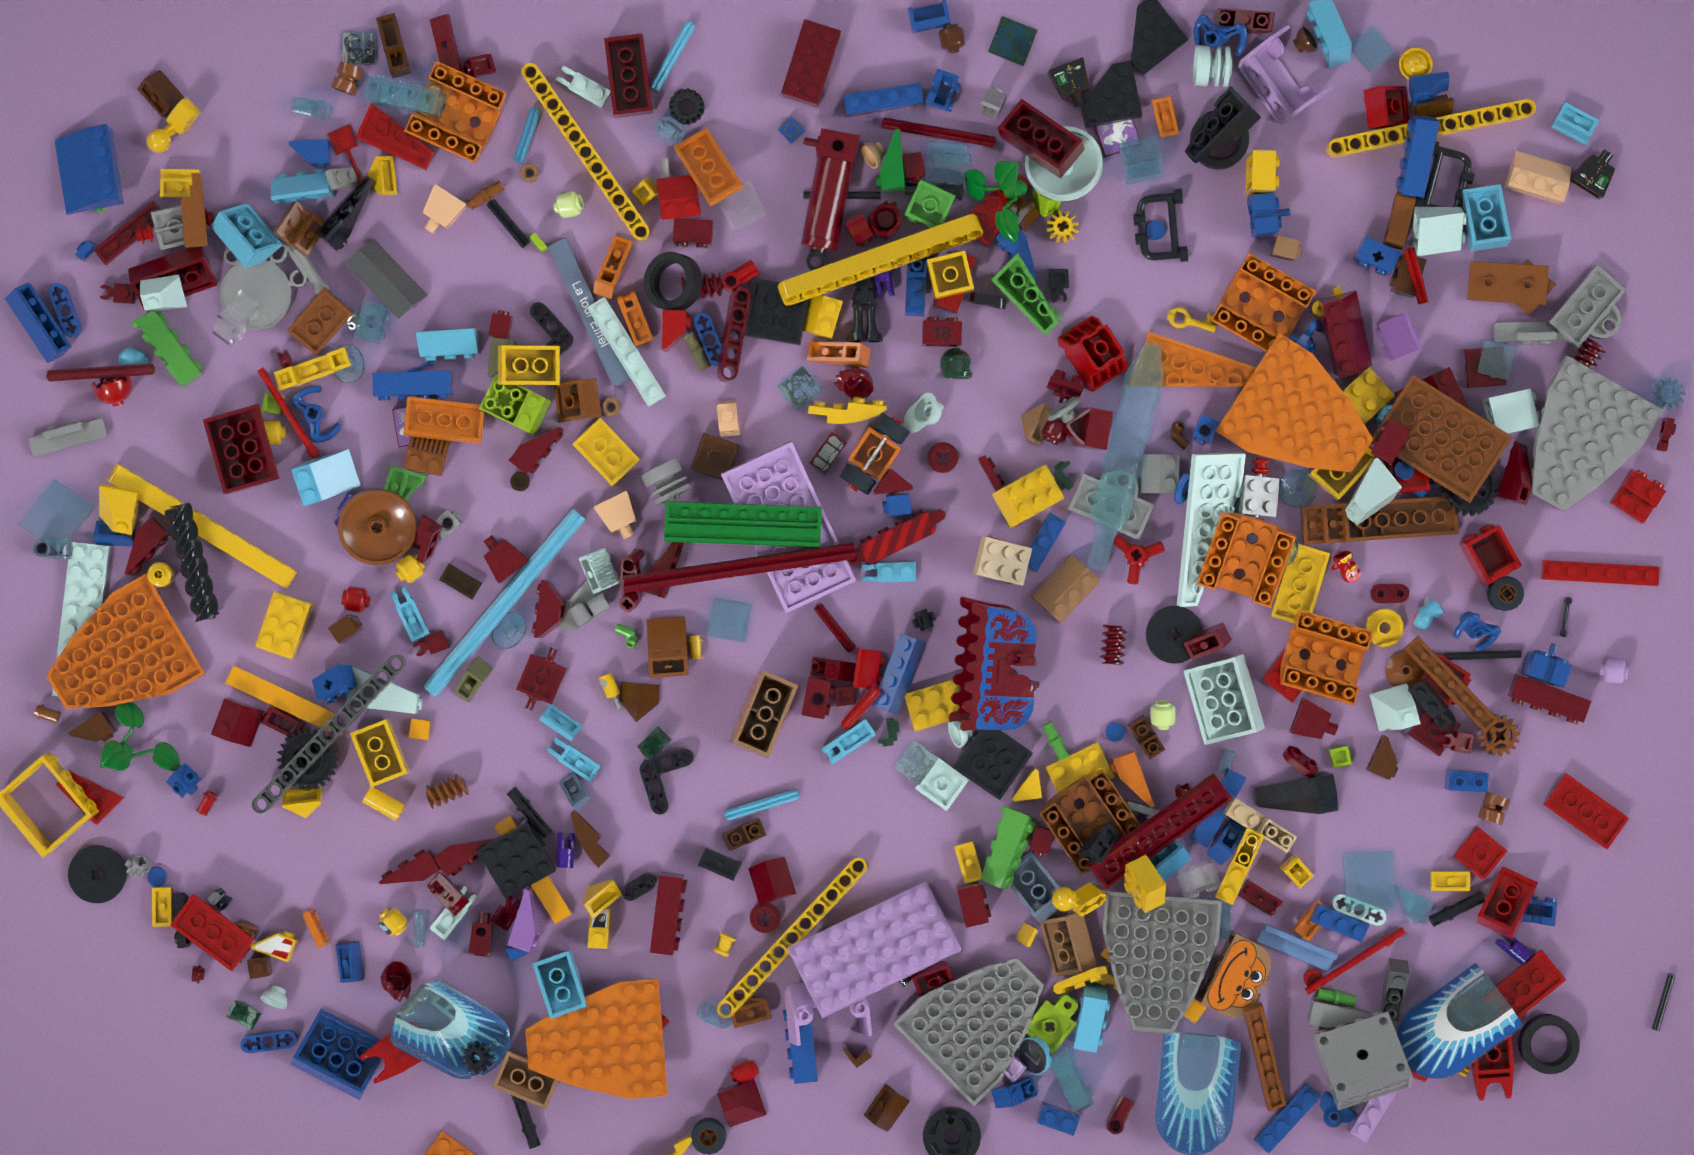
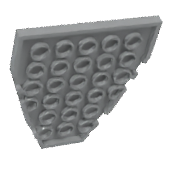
M1565 355L1545 392L1546 401L1544 408L1542 407L1541 424L1540 426L1538 425L1533 447L1534 466L1531 469L1532 489L1530 493L1563 511L1567 510L1599 487L1644 445L1663 410Z
M1106 891L1107 897L1104 904L1102 931L1116 988L1133 1031L1173 1034L1195 998L1219 942L1222 901L1165 896L1164 904L1144 913L1141 908L1136 906L1131 893Z
M1013 957L975 969L921 995L893 1022V1025L975 1106L1002 1080L1004 1070L1007 1069L1013 1059L1011 1056H1014L1031 1024L1044 984L1018 957Z

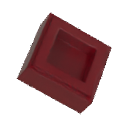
M853 685L834 687L836 707L855 704Z

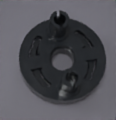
M948 1106L938 1109L929 1116L923 1129V1142L929 1155H975L980 1146L981 1131L977 1120L970 1112L960 1107ZM950 1128L956 1129L959 1132L958 1140L948 1142L944 1138L946 1130Z

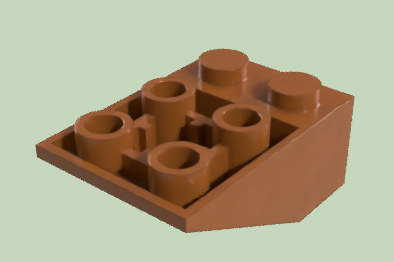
M685 617L647 619L650 678L689 675Z

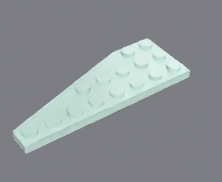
M1245 453L1192 454L1177 605L1180 607L1197 606L1204 587L1197 585V580L1221 513H1234L1235 508L1233 506L1236 499L1241 495Z

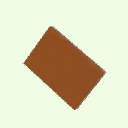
M324 287L287 329V332L317 356L352 316L354 311Z

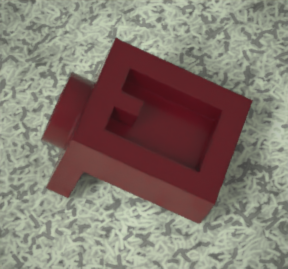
M491 53L470 57L464 62L463 66L464 73L474 78L491 75L496 72Z

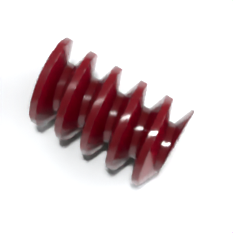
M720 272L718 278H716L714 273L711 274L710 279L707 274H704L700 291L702 298L705 299L707 293L713 298L715 292L720 297L723 290ZM681 277L682 288L684 291L686 281L684 277Z
M1586 338L1588 341L1582 343L1584 348H1578L1579 354H1574L1573 358L1590 368V365L1597 366L1594 359H1602L1598 353H1606V351L1597 342Z
M1103 624V627L1108 629V631L1102 632V635L1107 637V639L1101 641L1107 645L1101 648L1102 651L1106 652V654L1100 655V658L1105 660L1102 663L1122 665L1124 661L1119 658L1124 657L1125 654L1120 652V650L1125 649L1126 646L1120 644V642L1126 641V638L1121 635L1127 633V630L1123 629V626Z

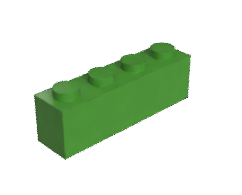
M1019 253L991 279L1044 335L1064 318L1043 296Z
M153 310L131 322L135 328L138 327L143 331V339L150 346L153 345L155 347L153 349L154 353L161 361L167 363L165 365L181 387H187L203 375L201 371L202 365L197 359H192L189 355L191 353L190 349L185 343H180L177 339L180 337L173 327L169 328L166 324L168 320L162 312L158 313Z
M1002 806L1000 811L1003 813L1002 821L997 822L996 829H998V834L995 839H992L990 845L992 855L987 856L981 880L998 888L1008 890L1014 881L1013 875L1015 870L1021 864L1022 853L1028 846L1030 833L1035 829L1036 818L1016 809Z

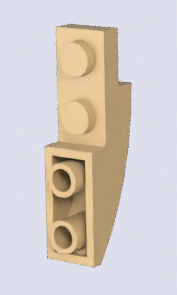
M1232 797L1233 800L1228 803L1223 813L1246 828L1248 827L1265 835V840L1288 853L1297 836L1237 798Z

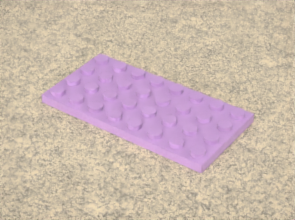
M792 441L721 473L734 503L821 506ZM822 508L820 547L838 545L839 542ZM754 545L759 556L818 548ZM847 561L767 572L786 613L856 581Z
M925 881L788 947L787 950L821 1018H824L960 952L961 948Z

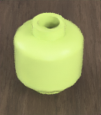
M574 191L559 194L556 202H554V210L562 218L578 216L581 210L584 209L582 196Z
M1168 700L1156 701L1150 709L1151 723L1158 727L1159 730L1169 729V726L1174 725L1176 722L1175 706L1170 704Z

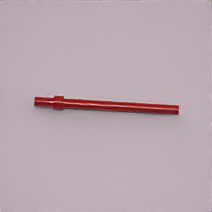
M264 367L257 370L306 447L308 456L313 459L321 457L318 453V448L316 445L313 446Z
M1401 927L1390 935L1387 933L1381 937L1382 940L1304 988L1308 995L1385 946L1389 947L1394 944L1396 939L1406 934L1405 930Z

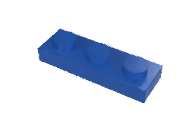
M1049 512L1029 548H1032L1028 567L1036 572L1066 524V521Z
M1320 903L1316 904L1310 921L1361 943L1370 926L1366 922Z

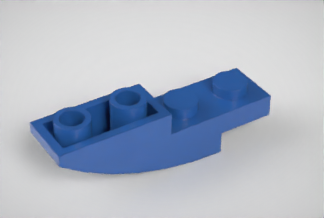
M927 257L907 264L905 316L924 317Z

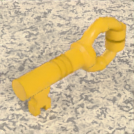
M1183 307L1173 308L1169 310L1167 320L1175 328H1184L1191 325L1213 333L1216 329V325H1213L1212 321H1210L1212 318L1210 313H1207V320L1205 322L1192 318ZM1176 312L1185 315L1182 324L1174 322Z

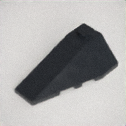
M1232 86L1216 100L1214 104L1215 109L1212 114L1206 116L1204 120L1206 123L1202 130L1196 132L1185 150V153L1195 164L1247 132L1261 118L1256 110Z
M367 175L315 233L335 251L342 249L347 244V239L350 237L374 182Z
M1325 773L1311 778L1305 777L1255 788L1258 807L1312 814L1338 811L1337 790L1333 773Z

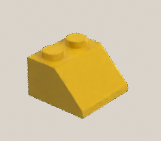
M824 295L810 298L803 332L832 340L843 301Z

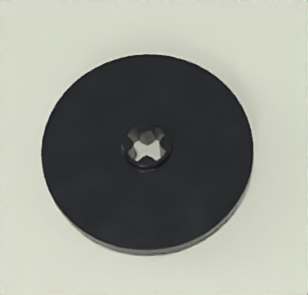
M1167 606L1158 610L1150 618L1146 627V642L1152 654L1159 660L1172 664L1183 663L1191 659L1183 643L1202 632L1203 628L1200 620L1191 610L1180 606ZM1174 629H1176V633H1179V637H1175V640L1170 636V632H1174Z
M102 845L89 846L79 851L71 860L68 868L70 887L79 898L89 903H104L115 898L122 891L127 877L126 866L121 856L113 849ZM100 870L101 878L98 877L95 879L93 877L95 875L93 871Z

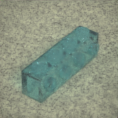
M377 74L375 77L368 76L363 99L368 103L441 118L446 94L441 91V88L436 86L425 88L417 82H411V85L405 84L404 80L393 78V81L386 80L387 77Z

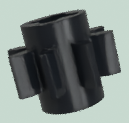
M926 608L914 613L915 619L912 622L915 629L919 627L922 632L933 627V621L936 618L933 611L928 612Z

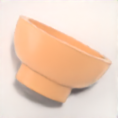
M866 142L860 145L861 155L868 166L873 169L878 168L882 163L883 156L886 154L883 146L879 142L875 144Z

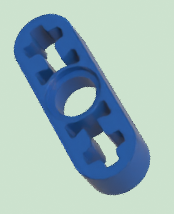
M53 284L49 289V296L63 333L68 337H78L82 332V326L68 289L62 284ZM57 287L63 290L61 293L62 299H67V301L60 302L58 305L57 301H60V298L54 295ZM64 305H68L71 310L67 316H63L60 312L61 307ZM74 317V320H70L73 326H77V328L74 329V334L68 331V329L70 328L69 322L66 321L64 323V320H68Z
M698 313L694 318L696 330L710 364L718 367V363L711 359L714 357L712 350L708 352L707 349L719 345V349H716V351L720 355V340L711 317L707 313ZM699 317L708 318L706 326L707 328L712 327V331H706L701 334L700 331H703L704 328L701 324L698 325L697 323L700 321ZM707 334L715 336L714 344L707 345L704 342Z
M293 1030L251 1034L241 1040L240 1046L245 1053L287 1049L297 1043L298 1036ZM287 1034H289V1037H293L290 1044L287 1041H281V1046H278L279 1039L285 1038ZM271 1036L274 1039L272 1047H267L264 1044L265 1037ZM257 1037H260L261 1048H259V1044L253 1045L252 1049L245 1045L248 1039L251 1042L259 1041Z

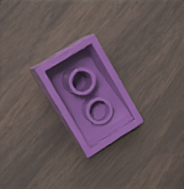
M1407 312L1376 325V335L1379 340L1383 341L1385 345L1383 351L1387 358L1390 357L1391 361L1422 348Z
M530 886L524 891L507 944L526 952H530L533 948L535 949L540 940V935H537L539 928L533 889Z

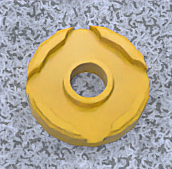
M1378 609L1367 617L1365 629L1373 631L1371 638L1373 644L1380 647H1390L1396 644L1403 635L1404 623L1401 616L1395 611ZM1383 622L1389 624L1390 629L1387 633H1382L1379 629L1380 624Z

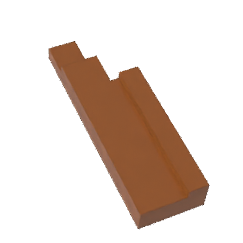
M191 173L190 197L181 198L185 248L208 246L202 173Z

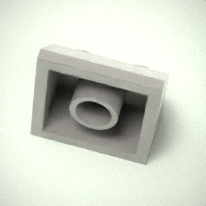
M1139 454L1138 493L1174 494L1179 481L1180 455Z

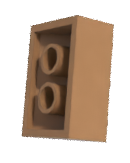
M1071 554L1032 597L1059 623H1062L1101 580Z
M1070 912L1047 918L1040 924L1054 977L1079 974L1097 967L1084 916H1079L1076 912Z
M509 1048L492 1087L547 1109L559 1081L528 1069V1056Z

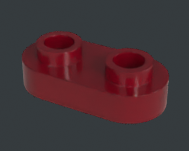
M1376 584L1370 590V598L1375 603H1403L1409 597V589L1404 584ZM1379 590H1382L1384 593L1381 598L1377 595ZM1398 590L1403 591L1401 597H1398L1396 594Z
M1288 746L1283 752L1285 761L1304 776L1311 778L1318 772L1316 761L1302 753L1298 747Z

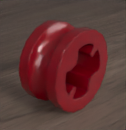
M284 350V353H277L283 369L286 366H293L288 350Z

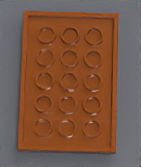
M1414 374L1372 437L1373 441L1375 438L1379 440L1382 435L1380 432L1382 425L1385 421L1389 423L1390 419L1411 430L1397 457L1471 503L1513 438V436Z

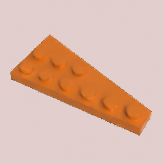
M1148 332L1130 387H1244L1257 367Z

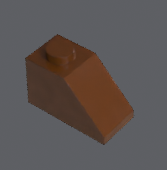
M103 711L74 728L68 734L72 737L94 742L103 740L105 743L114 737L113 733L117 730L106 712Z
M1381 735L1366 770L1390 780L1391 777H1395L1398 771V767H1396L1398 762L1389 738Z

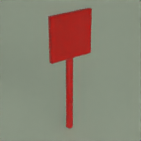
M348 124L328 133L337 155L345 151L347 152L357 178L361 182L363 179L350 152V149L357 147L358 143Z

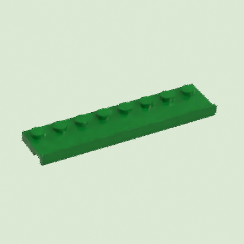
M666 501L664 542L820 547L822 506Z

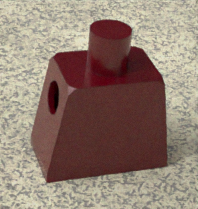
M491 535L483 541L490 550L484 555V558L498 583L503 582L529 561L507 539L498 543L495 537Z
M1301 698L1289 732L1322 739L1325 732L1335 736L1338 725L1329 722L1331 713L1309 700Z

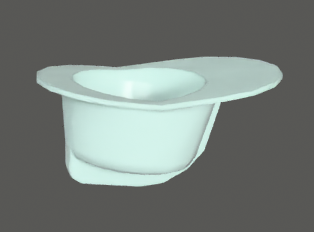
M932 393L923 394L906 412L904 427L911 433H915L926 425L937 423L941 417L944 405L939 403Z

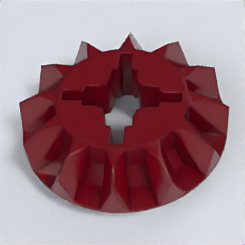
M936 443L928 452V464L936 472H950L958 462L957 450L949 443ZM949 451L947 453L946 458L950 463L942 461L938 465L937 463L939 462V457L937 456L936 452L943 454L944 452Z
M772 903L761 906L757 904L751 910L750 923L758 932L770 933L780 923V912ZM763 909H765L767 915H773V917L768 919L767 926L764 920L757 919L763 915Z

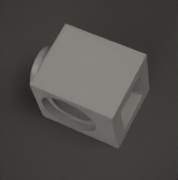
M447 509L435 521L443 526L440 536L444 540L463 524L460 521L462 517L455 510L451 512ZM446 518H451L453 521V525L449 529H446L443 525V521Z

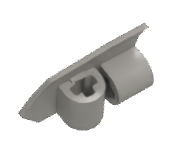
M586 580L566 602L564 622L560 624V628L573 632L593 620V617L609 609L610 605L602 591L593 594L589 582Z

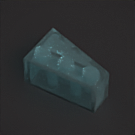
M1068 1046L1055 1051L1054 1054H1049V1057L1051 1056L1052 1058L1051 1067L1073 1114L1094 1105L1091 1097L1094 1095L1090 1084L1086 1085L1083 1080L1086 1075L1082 1067L1078 1068L1075 1063L1078 1058L1074 1049L1069 1050Z

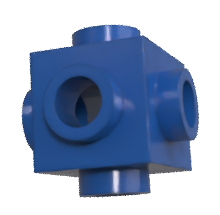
M184 763L172 773L166 783L176 794L183 798L187 794L191 796L199 788L197 784L201 781V778Z

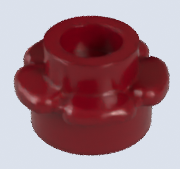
M201 965L193 966L192 982L199 984L200 980H204L205 969H201Z

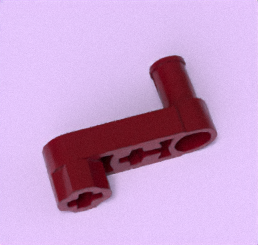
M637 548L622 560L620 568L622 598L619 601V606L627 613L635 609L642 600V591L624 593L622 576L631 575V573H633L632 575L640 574L639 562L643 559L644 552L641 549L637 550Z

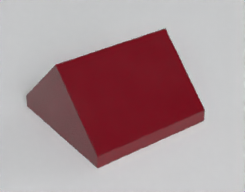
M890 469L874 489V495L913 490V485Z
M785 857L766 860L748 869L760 906L797 894Z

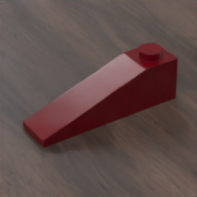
M672 542L650 572L675 569L685 542ZM670 587L643 591L665 599Z

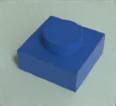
M89 240L83 241L77 247L75 255L80 260L86 261L97 246Z

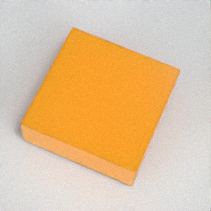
M412 718L409 738L429 740L431 721Z

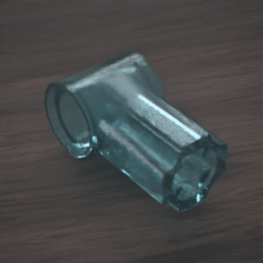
M294 97L292 101V114L328 119L333 112L331 105L321 99L313 100ZM321 105L326 106L323 114L318 113V108Z

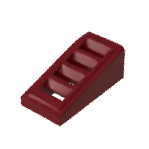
M269 704L261 719L262 724L290 738L292 736L289 731L294 723L297 724L294 730L296 735H298V730H302L305 725L303 721ZM272 713H276L272 721H270L269 718ZM280 716H282L283 718L281 722L279 723V725H277V720ZM287 719L290 720L288 726L284 729L283 726Z

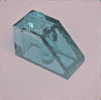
M1395 885V893L1403 914L1408 916L1407 920L1416 925L1418 922L1424 924L1433 906V902Z

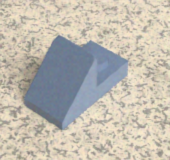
M575 772L559 782L575 811L591 800V794Z

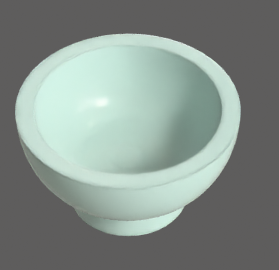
M952 721V723H948V731L955 746L961 748L967 743L968 738L972 736V730L962 731L960 729L961 722Z
M272 986L270 990H266L260 997L264 1003L275 1008L286 1009L287 1007L286 990L278 986Z

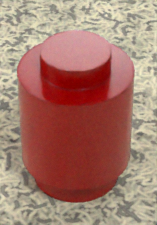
M746 1060L732 1066V1071H730L733 1082L737 1081L738 1084L754 1079L756 1075L760 1074L755 1060Z

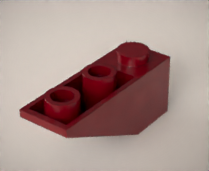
M561 427L521 444L508 461L526 475L534 474L540 466L538 462L541 458L545 459L552 451L550 449L551 445L554 442L557 444L564 434L561 432L564 429Z
M1514 441L1497 497L1506 501L1527 505L1532 489L1527 446Z
M150 517L136 532L125 569L126 575L138 573L142 568L141 564L145 560L149 561L155 555L154 550L158 546H164L169 540L170 532L154 517Z
M494 838L450 845L433 859L446 876L452 874L454 877L463 870L461 868L463 864L467 862L470 865L478 858L476 856L478 854L476 848Z
M422 849L414 854L415 859L409 862L406 859L398 864L399 869L395 872L389 870L381 875L382 880L379 881V884L424 881L440 871L441 868L433 859L434 855L429 849L425 852Z

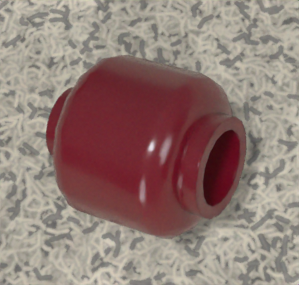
M1061 417L1053 421L1047 420L1042 430V434L1045 436L1044 439L1054 445L1064 443L1068 436L1064 426L1065 423H1063Z

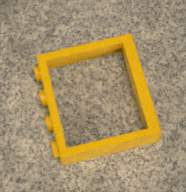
M50 752L42 755L0 792V807L42 858L51 854L99 812L96 804L84 794L83 788L74 782L70 772L64 769L59 764L58 758ZM44 764L86 813L52 844L10 795Z

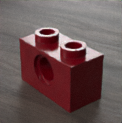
M808 677L801 715L824 719L825 715L829 716L831 705L827 704L828 696L832 697L834 685H831L830 680ZM815 693H821L824 696L822 703L816 704L813 701Z

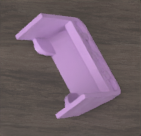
M1289 25L1271 35L1239 62L1241 73L1275 121L1280 124L1288 122L1333 89L1332 86H1329L1319 94L1309 85L1300 89L1280 62L1278 57L1283 54L1284 46L1279 37L1290 29Z
M804 982L789 984L785 989L789 1043L796 1046L801 1045L799 1026L807 1025L812 1021L813 1008H816ZM865 997L849 1005L851 1014L859 1018L860 1033L872 1036L870 1009Z

